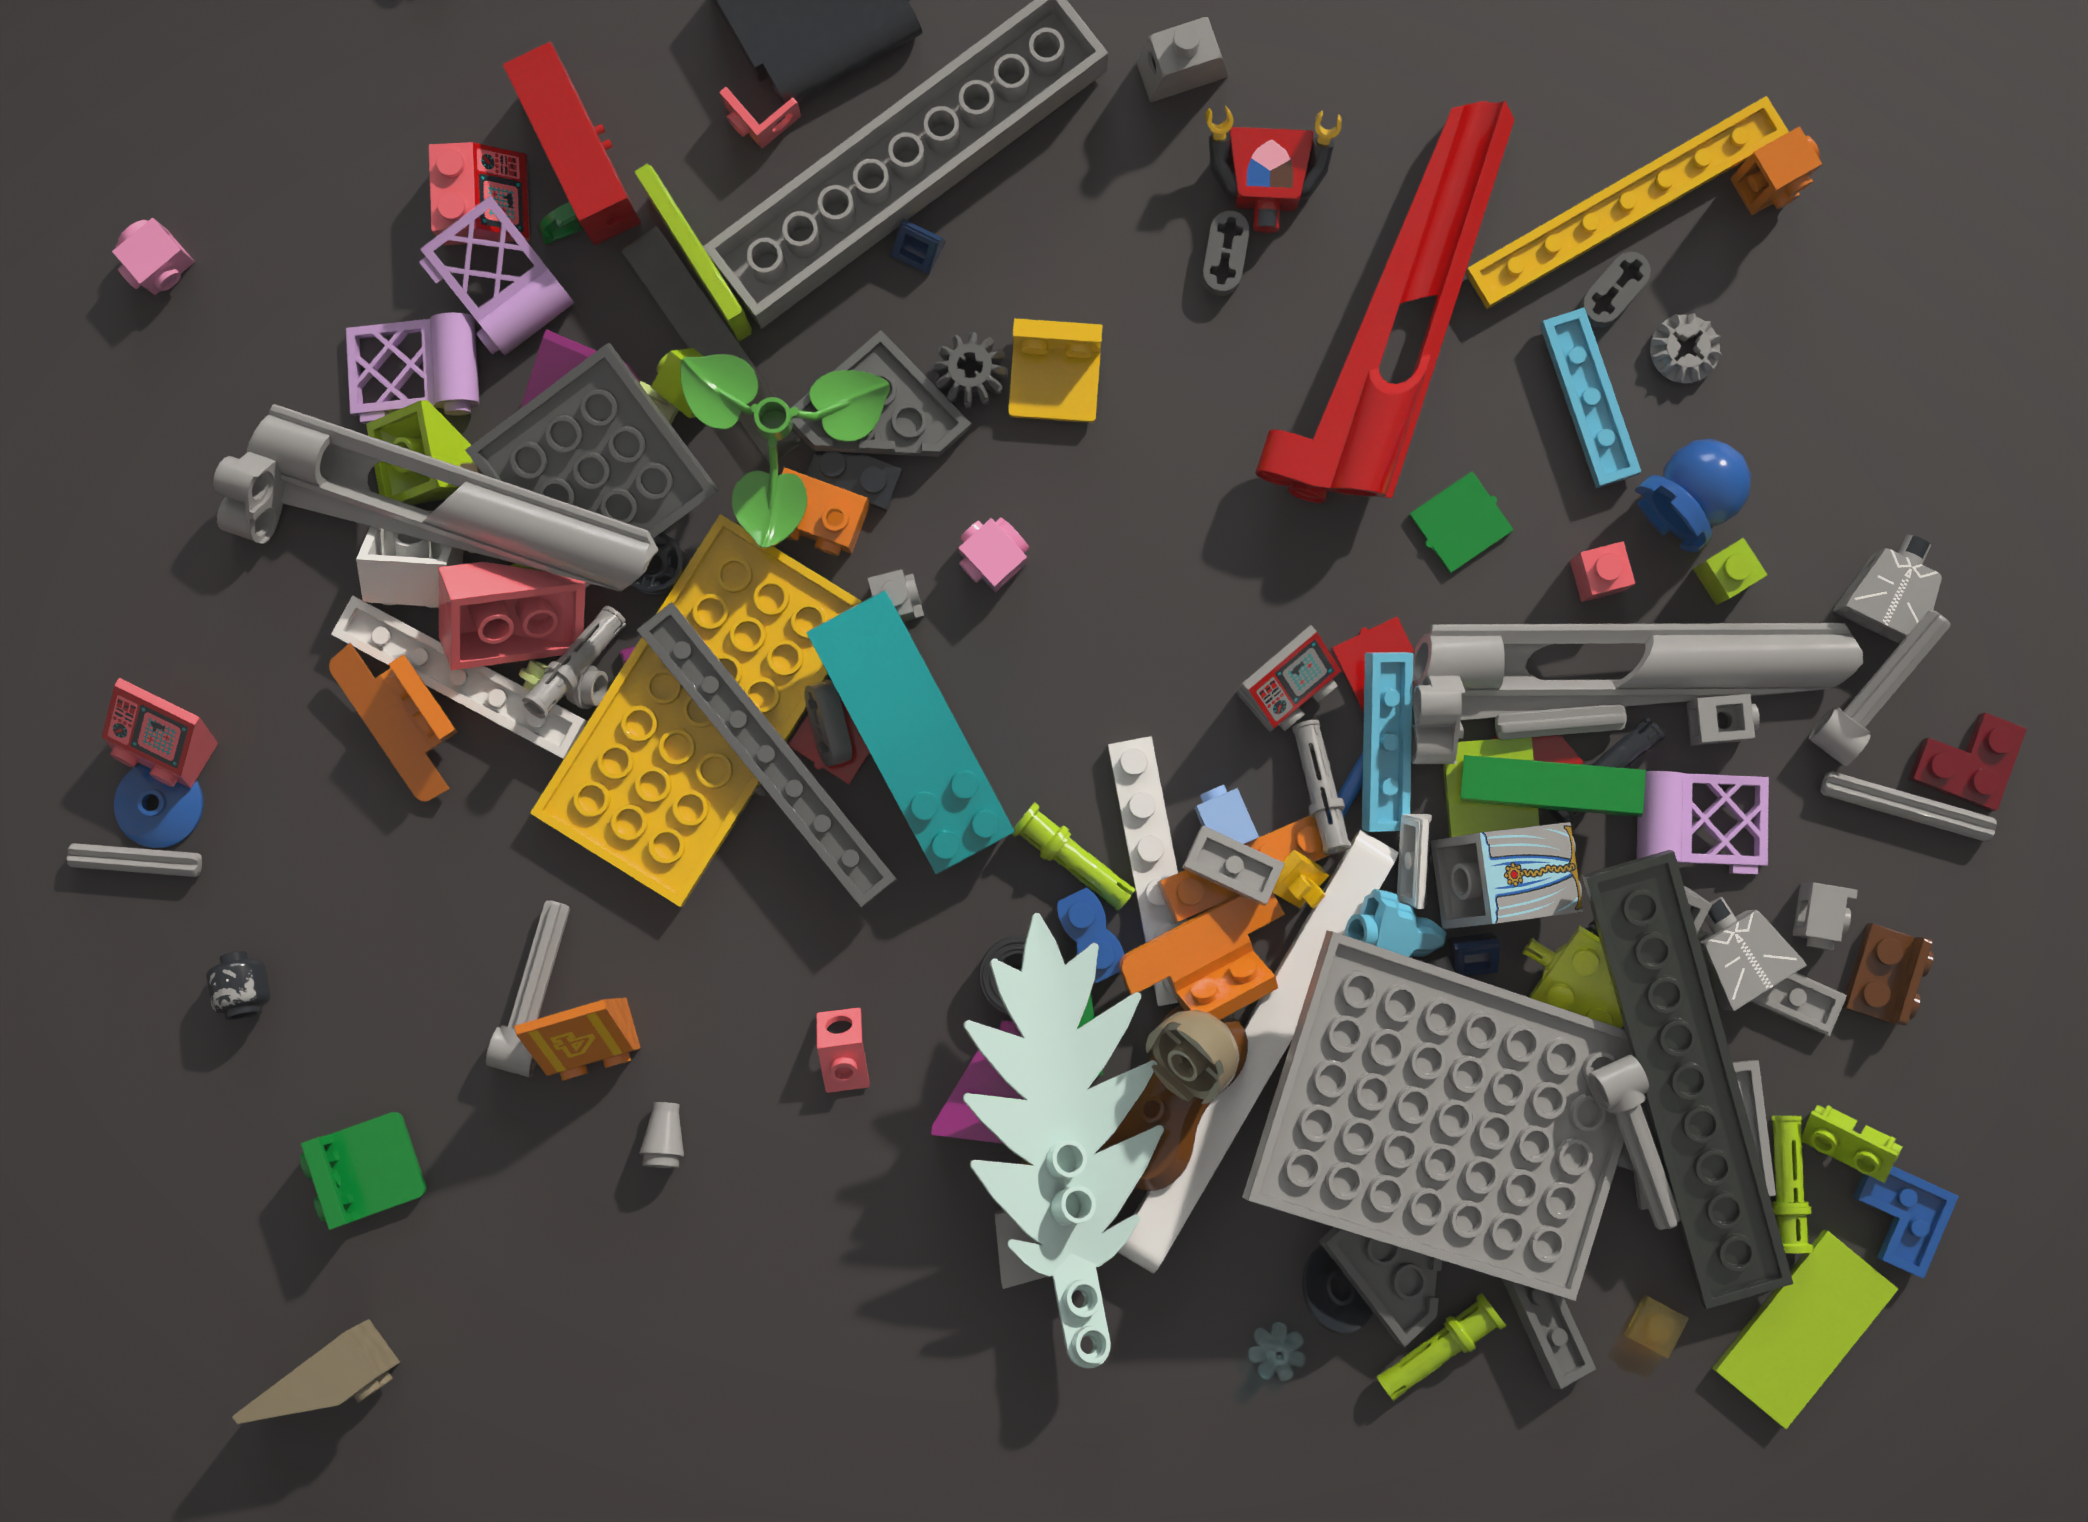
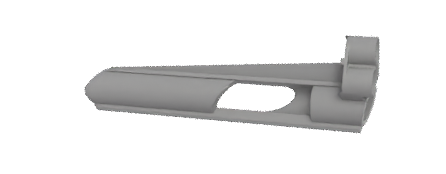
M276 404L272 405L269 414L254 431L249 441L247 453L240 459L233 456L225 457L219 463L213 481L214 490L218 494L226 496L218 509V527L225 532L261 544L269 541L274 534L283 504L544 570L617 591L624 590L636 581L647 570L650 560L658 552V548L648 530ZM384 461L458 486L459 488L433 512H429L371 492L367 482L368 474L372 467Z
M1845 623L1432 625L1430 632L1424 634L1419 640L1413 657L1412 764H1457L1458 739L1463 738L1464 734L1461 720L1495 718L1500 713L1622 704L1626 707L1686 702L1697 698L1740 694L1757 696L1832 689L1852 676L1863 664V651ZM1645 643L1646 648L1638 665L1620 680H1541L1530 675L1526 668L1527 660L1534 652L1551 644Z

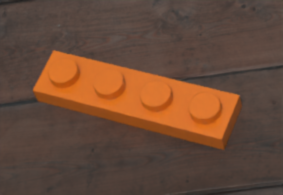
M1310 815L1244 844L1281 862L1293 850L1314 862L1329 856L1323 853V844L1316 818H1312ZM1187 870L1157 882L1175 923L1237 895V893Z

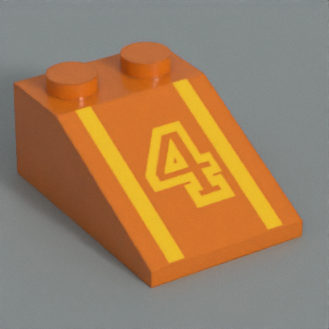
M626 997L600 1000L514 1026L517 1037L547 1076L560 1073L562 1081L587 1074L586 1065L603 1060L605 1068L631 1061L629 1052L641 1049Z

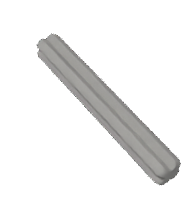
M1833 771L1826 773L1822 780L1820 791L1825 796L1981 841L1991 840L1995 834L1997 821L1993 817Z

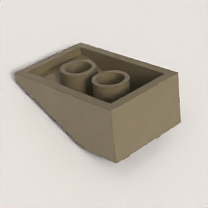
M368 1319L342 1333L234 1414L232 1418L237 1424L337 1406L351 1397H354L357 1403H359L393 1379L388 1371L399 1364L400 1361Z

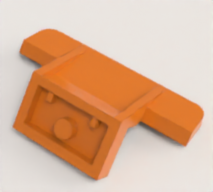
M349 643L330 660V672L413 795L420 801H429L450 790L426 753L456 734L457 731L417 671L403 654L388 664L390 669L375 678L356 649Z
M1273 892L1265 906L1237 894L1124 954L1120 959L1119 969L1125 987L1132 995L1167 978L1176 1000L1185 1011L1200 1010L1221 1020L1278 989L1276 976L1253 951L1248 934L1285 915Z

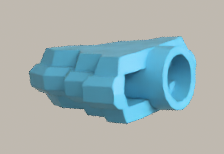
M1373 889L1371 894L1365 896L1360 914L1352 915L1345 928V936L1407 957H1425L1443 948L1447 933L1432 920L1417 917L1412 906L1399 902L1397 894L1379 889Z

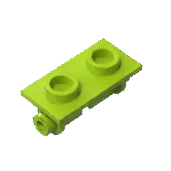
M1817 1105L1809 1116L1801 1137L1802 1142L1821 1153L1827 1154L1857 1169L1863 1174L1885 1183L1903 1146L1895 1143L1896 1138L1881 1133L1867 1125L1862 1133L1859 1134L1853 1131L1857 1120L1833 1109L1829 1105L1826 1109Z

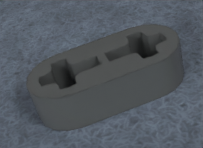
M1236 211L1219 213L1213 219L1209 231L1202 282L1205 289L1215 296H1228L1238 288L1243 273L1249 238V224L1246 218ZM1226 223L1234 224L1235 232L1241 233V236H1234L1231 249L1223 248L1224 234L1217 232V230H1224ZM1221 258L1229 259L1227 273L1234 275V278H1227L1225 284L1222 285L1217 283V276L1210 274V271L1216 272L1218 270Z
M1637 252L1622 253L1588 290L1580 302L1579 309L1585 308L1592 327L1602 328L1610 325L1646 285L1651 274L1648 260ZM1630 265L1634 266L1637 269L1634 277L1638 281L1630 279L1621 288L1616 282L1624 272L1622 268L1627 269ZM1609 292L1614 296L1606 308L1611 314L1606 311L1601 312L1599 315L1594 313L1592 309L1595 307V302L1591 298L1599 301Z
M825 680L806 686L804 691L805 703L816 747L822 762L827 767L850 761L852 758L851 741L840 697L834 684L830 680Z

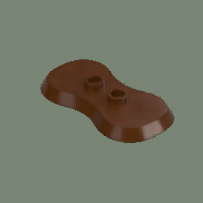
M1180 1004L1176 1005L1161 1019L1158 1026L1175 1013L1185 1010ZM1231 1014L1220 1020L1230 1029L1239 1052L1237 1070L1228 1087L1242 1071L1248 1053L1246 1032L1240 1022ZM1153 1049L1150 1051L1148 1062L1152 1060L1156 1061L1153 1055ZM1153 1072L1144 1091L1116 1131L1099 1148V1152L1155 1126H1163L1164 1131L1146 1170L1135 1188L1145 1191L1164 1189L1174 1183L1185 1171L1193 1152L1198 1124L1211 1102L1201 1104L1204 1099L1194 1097L1190 1102L1181 1099L1167 1089Z

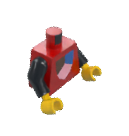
M1225 106V121L1222 124L1216 125L1212 123L1211 109H1207L1204 118L1209 129L1213 132L1209 136L1210 169L1223 192L1228 196L1234 197L1236 208L1254 210V231L1260 233L1278 232L1280 227V211H1295L1299 200L1310 198L1327 175L1334 148V142L1331 139L1336 137L1341 130V116L1338 114L1337 124L1333 129L1326 130L1320 125L1323 111H1320L1315 119V130L1318 137L1313 139L1314 130L1232 127L1234 119L1227 106Z

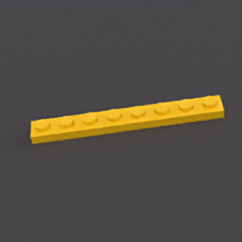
M1765 96L1467 268L1465 274L1485 307L1489 309L1746 161L1754 151L1789 131L1768 97Z

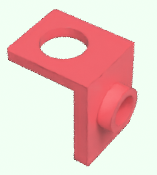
M727 87L719 92L724 106L730 112L726 116L729 123L740 136L744 137L749 134L761 149L801 117L797 101L791 98L759 125ZM786 116L780 123L777 124L779 120Z
M861 1008L817 1013V1050L825 1091L830 1093L870 1087L862 1039ZM837 1021H847L852 1024L851 1028L843 1033L834 1034L827 1031L828 1026Z

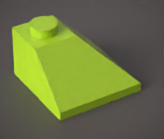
M428 400L417 401L366 423L368 436L459 467H461L462 463L473 461L465 451L471 444ZM384 461L374 466L379 494L409 505L447 499L459 488L458 486Z

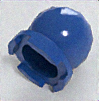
M1710 438L1695 440L1673 453L1664 466L1663 477L1653 474L1635 488L1636 493L1643 495V498L1637 504L1647 520L1661 535L1664 536L1671 531L1683 540L1679 546L1680 549L1695 553L1712 539L1711 526L1723 524L1740 512L1750 496L1751 472L1744 456L1728 444Z

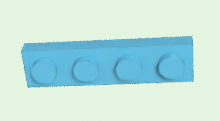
M1585 308L1543 320L1540 328L1596 489L1639 475L1641 469Z
M1365 653L1362 830L1400 831L1402 814H1410L1413 653Z

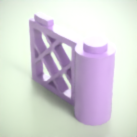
M491 195L420 248L425 257L419 263L435 283L442 279L447 282L481 325L482 329L476 334L492 354L500 350L506 356L574 304L564 288ZM488 209H491L501 222L499 242L473 238L475 219ZM469 224L468 237L455 236V234ZM506 230L518 245L505 243ZM447 240L466 242L464 269L445 266L434 253V250ZM472 244L499 247L496 273L470 270ZM504 248L523 251L534 266L519 277L501 274ZM450 272L463 274L462 287ZM469 275L495 279L493 297L479 308L467 294ZM500 280L513 281L499 292Z
M441 313L432 316L430 319L346 328L350 414L360 416L361 423H369L420 400H428L435 408H444V414L451 416L468 415L471 413L472 407L480 404L474 316L465 313ZM421 332L422 347L410 360L397 347L408 333ZM393 335V337L390 340L386 339L384 336ZM376 337L385 346L373 361L368 364L361 357L360 339ZM394 352L407 365L396 379L390 383L378 372V369ZM422 362H423V370L419 367ZM361 365L365 368L363 373L361 372ZM416 372L424 379L425 397L408 399L399 390L410 376ZM374 376L387 387V390L377 402L363 404L362 389ZM395 395L400 399L390 401Z
M1646 771L1642 817H1637L1636 859L1670 849L1675 852L1677 863L1729 865V873L1758 874V866H1768L1769 777ZM1693 784H1706L1717 797L1703 813L1692 802ZM1719 785H1730L1725 791L1719 787ZM1741 786H1755V805L1744 814L1730 797ZM1722 804L1738 820L1724 836L1708 819ZM1692 815L1696 818V820L1693 823ZM1702 825L1717 843L1706 854H1692V834ZM1743 827L1754 837V856H1741L1729 842ZM1722 848L1728 853V855H1716V854H1717Z

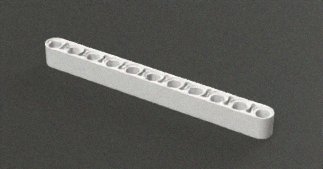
M1362 830L1357 832L1350 843L1351 848L1345 851L1324 887L1323 892L1326 896L1315 908H1312L1275 971L1274 975L1276 976L1278 989L1258 1000L1243 1028L1248 1039V1053L1244 1067L1234 1082L1210 1103L1202 1115L1195 1135L1193 1152L1185 1171L1174 1183L1166 1188L1147 1191L1134 1215H1139L1140 1221L1118 1253L1153 1274L1167 1255L1291 1042L1326 931L1345 935V928L1349 918L1354 914H1360L1365 896L1371 894L1373 889H1380L1398 857V851Z

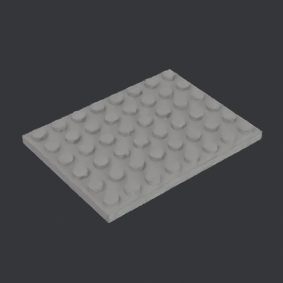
M1327 930L1242 1198L1576 1301L1624 1144L1615 1114L1604 1111L1597 1104L1589 1089L1587 1075L1627 1055H1632L1624 1029Z

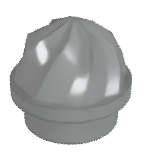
M590 665L579 677L578 686L574 691L565 693L567 700L581 709H590L593 706H598L609 689L608 676L604 671H598L595 666Z

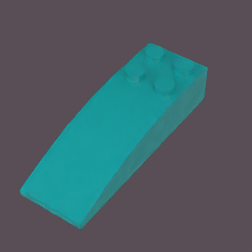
M886 590L806 632L935 874L1015 832Z

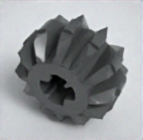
M976 332L969 333L968 344H963L961 338L958 335H954L952 343L955 350L953 351L948 347L941 346L938 352L945 361H938L933 364L934 372L943 375L936 381V386L939 390L951 388L947 395V399L951 403L957 401L962 394L964 395L965 408L972 407L973 396H978L980 402L985 406L989 404L987 389L994 394H1001L1003 391L1002 385L996 379L1008 377V369L998 365L1005 360V354L1003 350L991 352L994 340L990 337L986 338L979 346L977 345ZM966 363H976V368L981 373L975 371L974 378H966L964 370L960 368L962 367L966 370Z

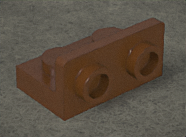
M1867 923L1845 995L1847 997L1842 1008L1892 1025L1906 1026L1908 1020L1913 1019L1920 1005V995L1917 994L1921 978L1928 974L1933 963L1934 955L1930 951L1932 940L1924 937H1913L1874 923Z

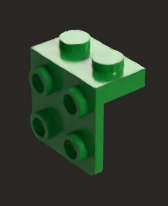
M391 1112L338 1132L300 1143L303 1153L300 1154L301 1167L305 1176L313 1180L318 1195L314 1197L315 1209L320 1220L327 1222L329 1230L417 1199L426 1193V1184L404 1118L398 1112Z

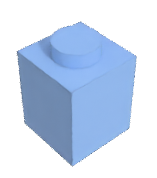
M1222 785L1200 795L1203 803L1197 805L1194 810L1201 825L1242 844L1259 837L1238 788L1227 792L1225 786Z

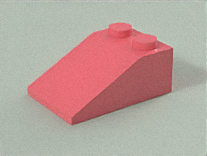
M489 562L438 567L439 639L451 670L560 656L569 649L584 631L586 582L546 571Z

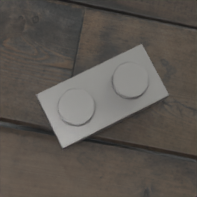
M1202 825L1182 868L1265 906L1285 863Z

